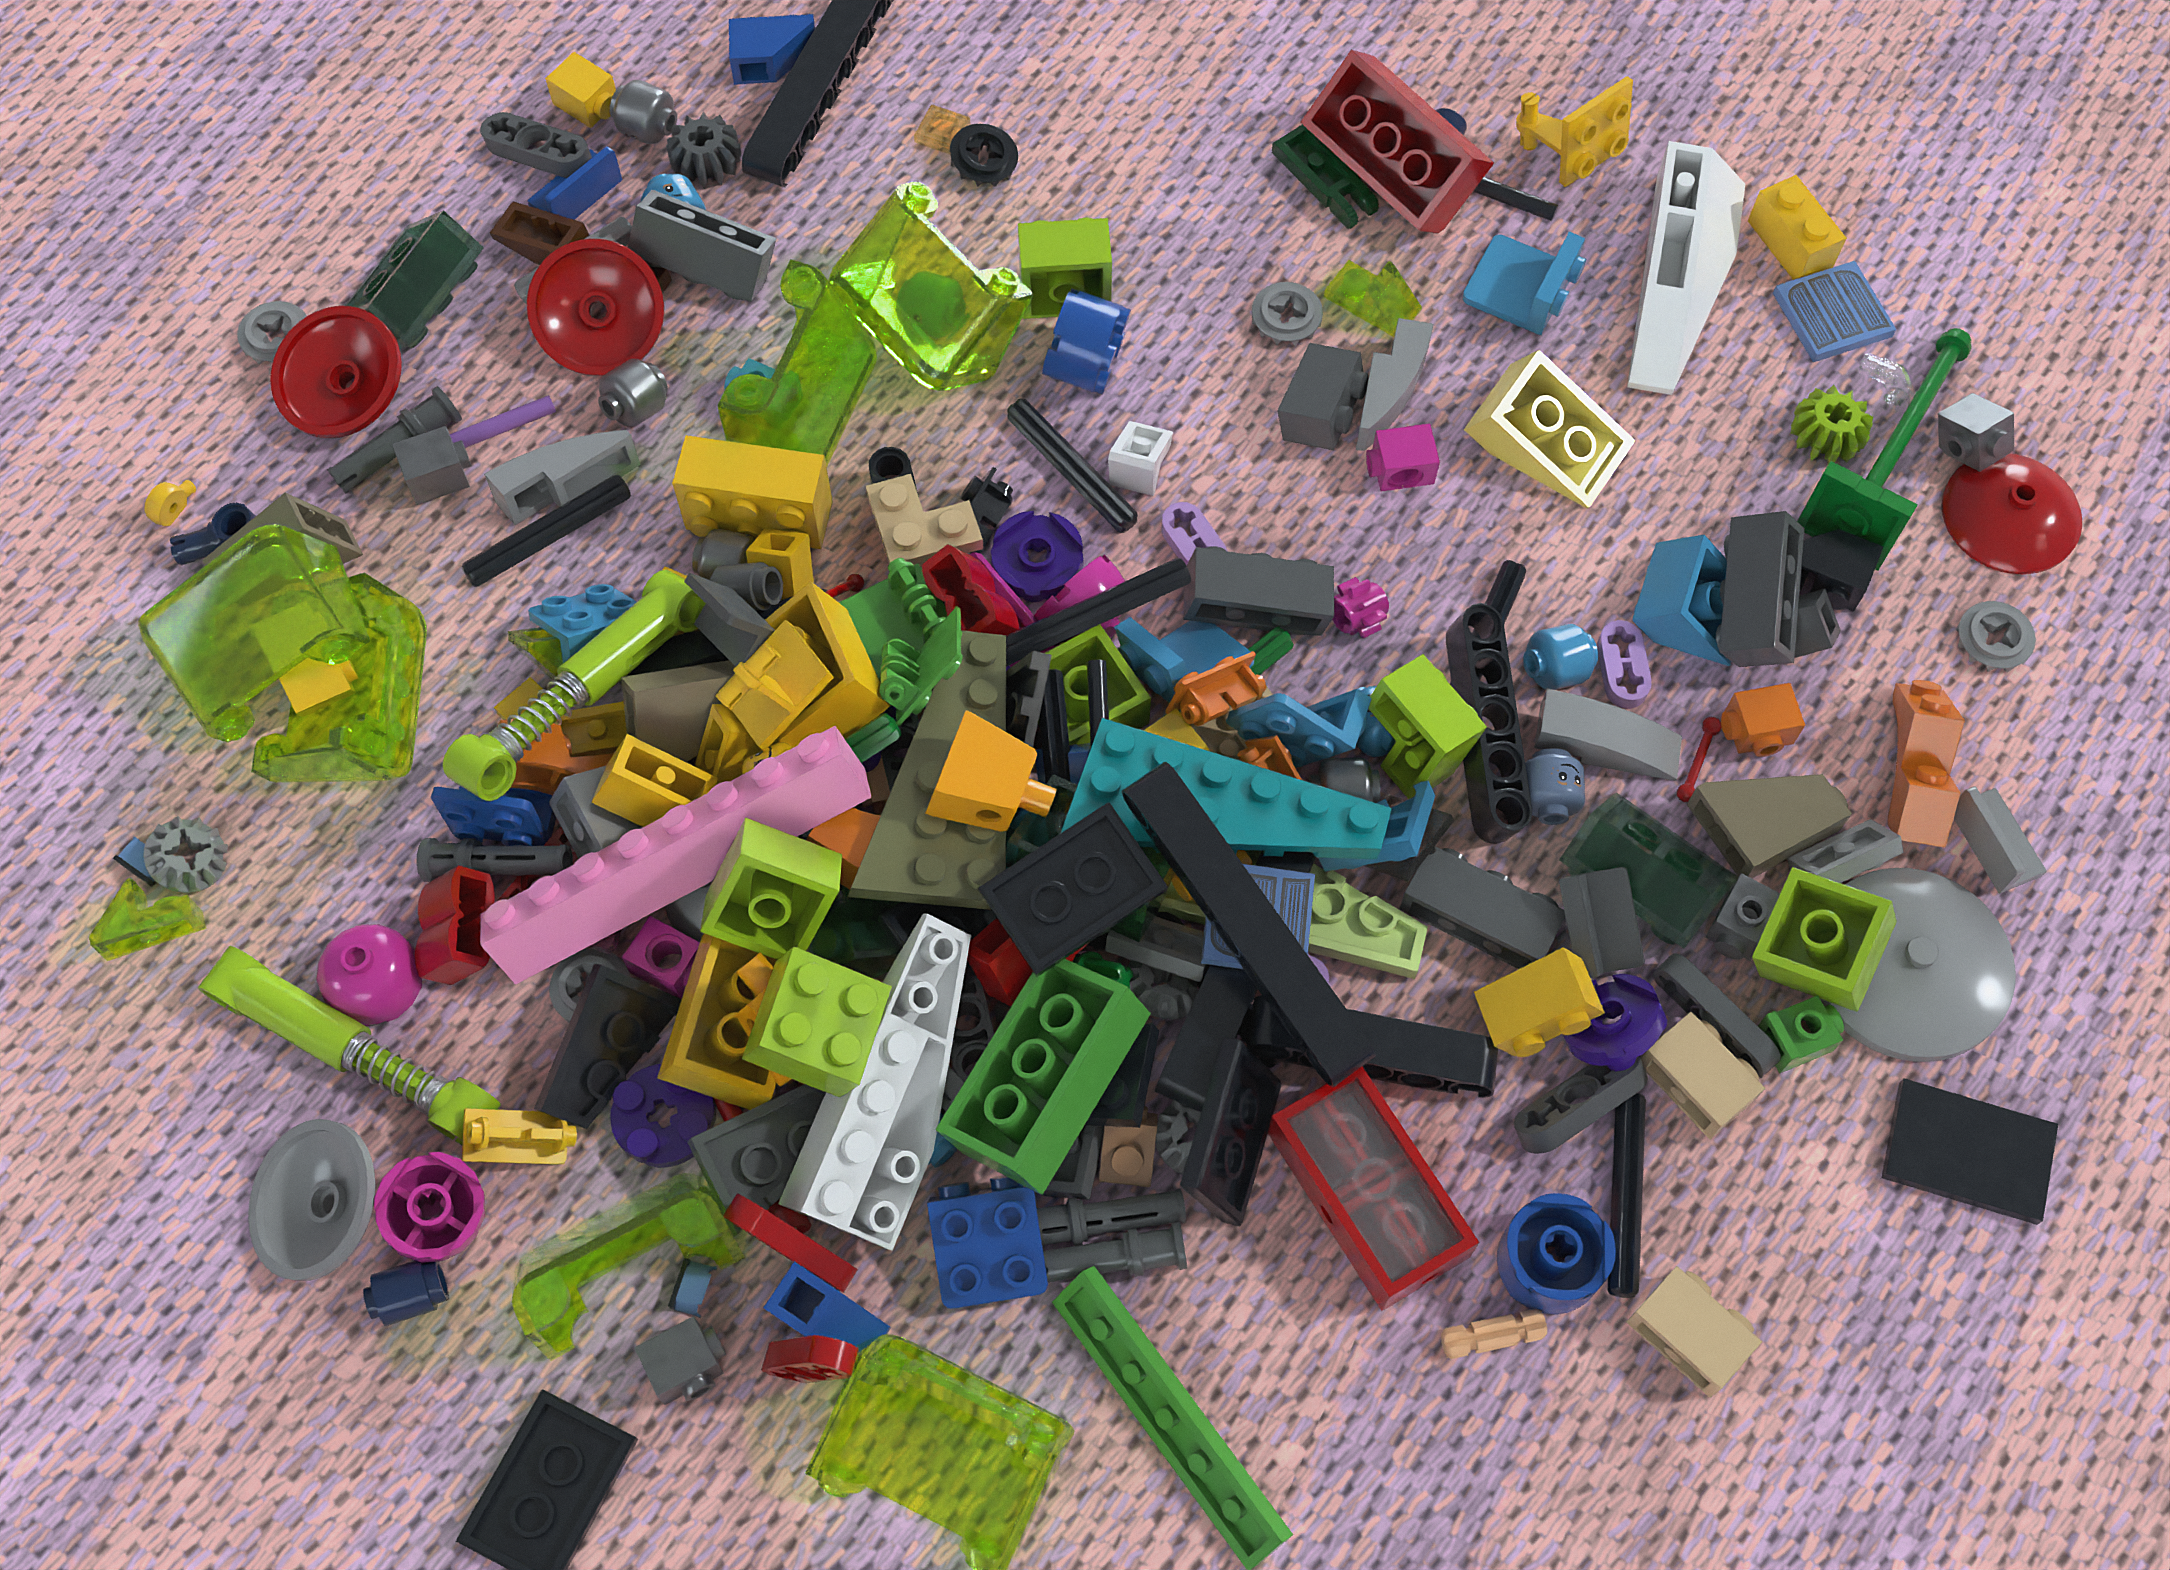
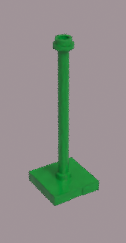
M1953 328L1941 334L1936 342V350L1939 352L1937 358L1866 479L1833 461L1829 462L1797 521L1804 527L1805 534L1815 537L1841 529L1882 545L1884 547L1875 568L1876 570L1880 569L1918 505L1882 487L1954 363L1965 360L1971 352V337L1966 331Z

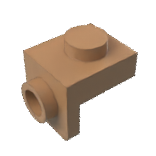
M1144 1106L1140 1128L1104 1127L1099 1182L1151 1187L1158 1114L1149 1113L1148 1107Z

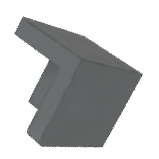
M1825 588L1799 596L1794 658L1832 648L1841 632Z

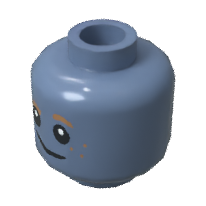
M1557 748L1543 749L1535 752L1532 758L1525 762L1532 815L1538 817L1541 823L1547 825L1563 824L1569 820V816L1577 814L1584 807V767L1576 758L1571 757L1568 751Z

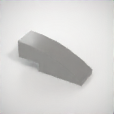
M1398 318L1391 355L1373 352L1356 450L1365 451L1374 443L1376 431L1388 429L1404 409L1423 371L1434 324Z
M618 430L570 438L540 447L513 458L486 472L484 475L496 504L514 525H517L553 502L560 507L614 475L623 477L638 467L640 461L631 434L627 430Z
M1547 689L1540 705L1534 748L1541 750L1549 748L1563 749L1573 756L1581 757V764L1676 781L1682 736L1661 724L1611 704L1571 693Z

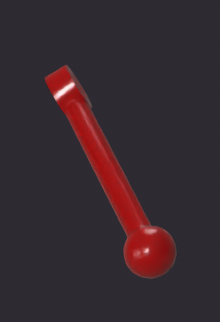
M851 574L846 579V582L825 592L834 598L849 590L853 592L860 591L864 587L865 582L861 575Z
M1707 717L1702 723L1704 734L1685 784L1680 785L1677 789V797L1682 802H1688L1694 793V785L1712 738L1719 734L1722 729L1721 721L1716 717Z

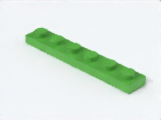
M1092 1266L1083 1270L1052 1301L1053 1305L1247 1570H1252L1291 1538L1293 1533L1096 1267Z

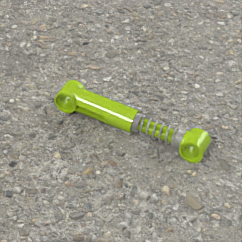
M660 570L647 581L641 599L564 662L557 670L558 676L555 677L554 681L548 683V690H539L538 699L530 698L528 700V707H519L518 715H509L507 719L508 724H499L489 734H483L480 737L467 734L456 739L449 746L444 756V774L450 780L483 800L492 801L500 798L509 790L515 780L516 763L520 761V758H523V749L531 751V742L533 740L541 742L542 732L551 734V725L553 723L561 725L562 720L560 717L562 715L571 717L572 707L592 706L619 683L621 677L627 676L679 630L686 633L697 629L694 623L706 603L684 582L685 579L669 570Z
M228 946L198 986V989L224 1008L229 1005L227 1009L238 1016H246L340 1072L356 1071L359 1077L368 1076L370 1083H379L381 1090L387 1091L391 1089L394 1097L402 1096L404 1103H414L416 1110L428 1116L427 1122L433 1128L452 1140L457 1137L455 1141L461 1145L463 1142L465 1108L498 1110L501 1106V1103L491 1094L464 1078L457 1077L455 1080L450 1081L441 1075L435 1077V1071L424 1072L422 1064L416 1067L412 1065V1058L401 1059L400 1051L389 1052V1045L379 1046L377 1038L371 1036L370 1028L275 975L259 961L236 947Z

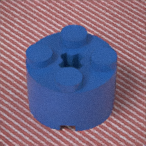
M1071 289L1058 316L1053 331L1055 335L1051 349L1048 348L1042 374L1093 393L1103 394L1112 369L1110 368L1114 357L1117 358L1124 340V330L1131 309L1103 298Z
M1552 1193L1539 1196L1517 1212L1504 1231L1497 1249L1498 1271L1503 1284L1512 1298L1529 1309H1539L1545 1314H1564L1583 1306L1604 1284L1614 1266L1616 1255L1615 1240L1605 1220L1604 1222L1591 1209L1592 1206L1573 1195ZM1549 1246L1555 1247L1557 1256L1565 1257L1562 1262L1555 1261L1553 1255L1546 1252Z

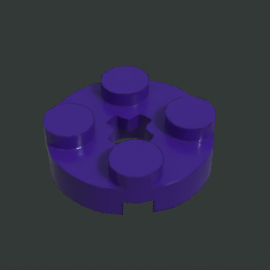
M1034 511L1021 512L1003 522L995 532L991 549L992 567L1018 597L1028 602H1040L1044 599H1049L1052 595L1056 597L1065 587L1064 584L1083 569L1082 538L1076 527L1059 514L1049 512L1048 517L1044 515L1034 516ZM1033 548L1036 552H1041L1045 549L1048 552L1045 556V561L1039 563L1029 561L1028 550Z
M1616 974L1612 975L1614 982L1598 985L1596 979L1592 980L1605 1013L1590 1020L1591 1025L1587 1029L1573 1035H1563L1569 1051L1577 1059L1591 1065H1607L1613 1071H1623L1630 1068L1635 1063L1637 1057L1644 1054L1656 1043L1662 1031L1665 1030L1668 1020L1650 983L1634 975ZM1621 1015L1620 1019L1615 1023L1608 1025L1603 1024V1020L1606 1017L1609 1019H1615L1616 1017Z
M656 1064L635 1072L615 1088L613 1093L614 1102L610 1111V1124L617 1143L626 1154L633 1157L636 1161L649 1166L666 1168L682 1164L694 1157L688 1141L690 1138L714 1127L716 1108L712 1097L658 1079L661 1064ZM660 1103H665L668 1108L677 1107V1113L670 1117L671 1125L665 1128H661L658 1121L648 1122L649 1116L656 1113L655 1106Z

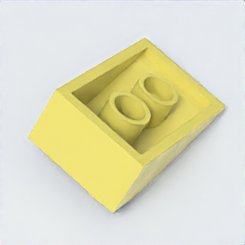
M1540 350L1509 365L1464 428V431L1489 454L1587 509L1590 508L1635 442L1627 432Z

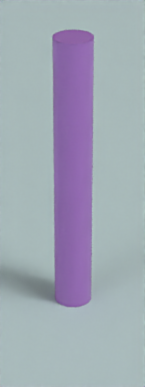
M548 395L451 433L450 436L453 443L462 440L466 448L555 413L556 410Z

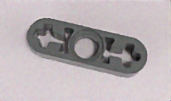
M500 112L486 118L480 127V133L492 154L563 178H568L592 158L586 140L583 137L511 113ZM546 141V143L539 148L532 150L527 149L528 146L535 142Z
M1672 954L1653 971L1655 982L1687 1014L1692 1012L1698 1019L1710 1023L1720 1034L1722 1044L1736 1058H1741L1748 1062L1757 1072L1759 1079L1781 1060L1780 1052L1774 1042L1687 958L1680 954Z
M1637 1057L1635 1063L1623 1071L1610 1070L1607 1065L1597 1066L1589 1064L1521 1110L1514 1119V1127L1523 1149L1534 1154L1552 1151L1643 1089L1648 1081V1076L1641 1057ZM1579 1097H1591L1584 1102L1571 1104V1102Z

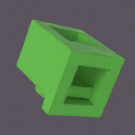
M1818 995L1776 1012L1775 1010L1768 1013L1758 1024V1027L1774 1042L1780 1052L1781 1060L1775 1065L1780 1074L1833 1052L1843 1041L1840 1034L1844 1031V1024L1839 1012L1832 1005L1824 1006ZM1801 1021L1806 1022L1812 1033L1803 1030Z

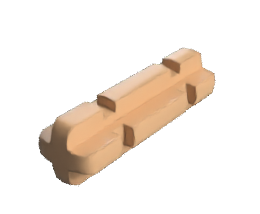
M1531 1309L1520 1312L1516 1318L1512 1314L1471 1322V1325H1468L1469 1328H1465L1463 1324L1445 1328L1441 1333V1343L1447 1358L1454 1359L1468 1356L1470 1350H1475L1477 1354L1518 1345L1517 1343L1521 1339H1524L1525 1343L1542 1340L1547 1335V1324L1541 1310Z

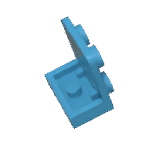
M1569 232L1555 257L1505 235L1494 236L1464 290L1462 297L1464 303L1538 335H1542L1551 316L1559 317L1569 296V291L1565 290L1568 283L1576 284L1584 269L1587 259L1581 257L1580 254L1586 238Z
M598 584L586 588L585 593L579 595L548 597L542 601L541 605L529 608L528 612L530 621L560 640L564 663L634 605L636 601L611 585Z
M1131 617L1115 626L1120 647L1117 648L1134 674L1168 703H1170L1175 694L1174 686L1185 675L1191 672L1203 673L1212 669L1226 657L1232 656L1236 659L1251 652L1216 624L1188 621L1160 640ZM1254 660L1252 661L1249 668H1251L1254 665Z
M1354 689L1305 707L1285 694L1276 693L1239 707L1236 710H1231L1227 716L1226 723L1237 730L1238 735L1246 741L1278 735L1281 743L1289 750L1295 768L1355 749L1358 738L1366 728V714L1372 698L1360 690Z

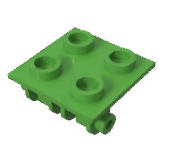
M897 558L889 563L887 579L839 602L848 610L879 681H881V650L887 641L900 639L919 650L948 617L946 606L942 600L938 599L926 585L919 563L913 565L912 562H906L904 558Z
M957 606L919 650L900 639L889 640L882 647L879 691L881 697L896 708V722L898 726L911 713L915 715L920 713L928 703L934 686L941 678L948 680L952 677L962 662L961 609Z

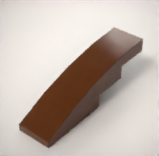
M512 201L490 231L492 239L538 265L563 245L590 236L583 222ZM649 266L654 272L663 294L672 278L667 269Z

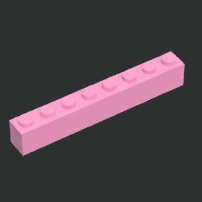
M836 726L822 733L809 735L798 746L775 758L770 757L762 760L752 770L734 780L717 784L707 794L686 805H679L670 809L662 818L641 829H633L625 833L619 841L596 853L591 852L583 855L575 864L555 875L538 879L530 888L509 899H502L493 903L485 912L481 913L480 945L516 985L712 882L745 817L797 837L871 798L866 770Z

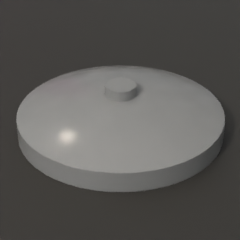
M1881 869L1861 875L1845 884L1892 900L1897 923L1858 1012L1820 999L1824 1006L1832 1005L1837 1009L1843 1020L1844 1030L1854 1039L1874 1051L1893 1058L1914 1062L1941 1061L1966 1053L1983 1042L2004 1019L2011 1005L2016 983L2015 962L2011 945L1999 921L1987 906L1958 883L1938 874L1919 869Z

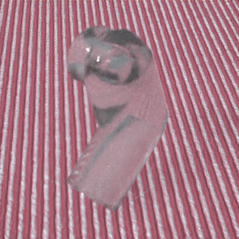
M1867 353L1864 356L1859 367V373L1883 382L1887 392L1883 397L1885 401L1884 407L1892 413L1903 412L1909 406L1916 393L1906 367L1871 353Z

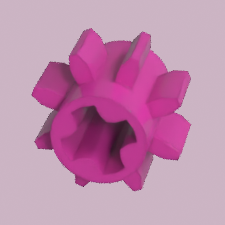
M1356 577L1338 585L1339 594L1334 596V617L1332 619L1336 627L1341 632L1349 633L1351 636L1359 632L1363 639L1382 630L1380 622L1387 619L1386 614L1389 611V602L1384 590L1378 584L1370 583L1368 579L1359 582Z

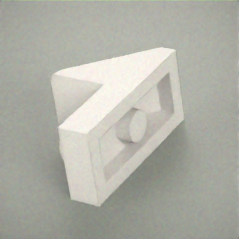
M1129 421L1109 453L1110 485L1153 496L1156 490L1160 465L1169 451L1173 432Z

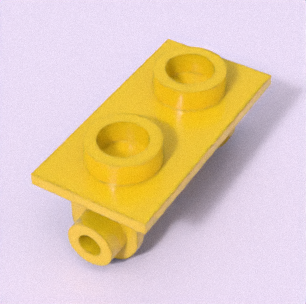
M465 1108L462 1161L565 1164L567 1147H574L576 1144L577 1129L576 1126H568L566 1120H560L540 1111Z

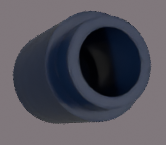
M414 1260L371 1274V1286L363 1289L364 1301L370 1318L376 1319L380 1317L384 1326L435 1311L439 1303L449 1300V1291L440 1262L422 1263Z

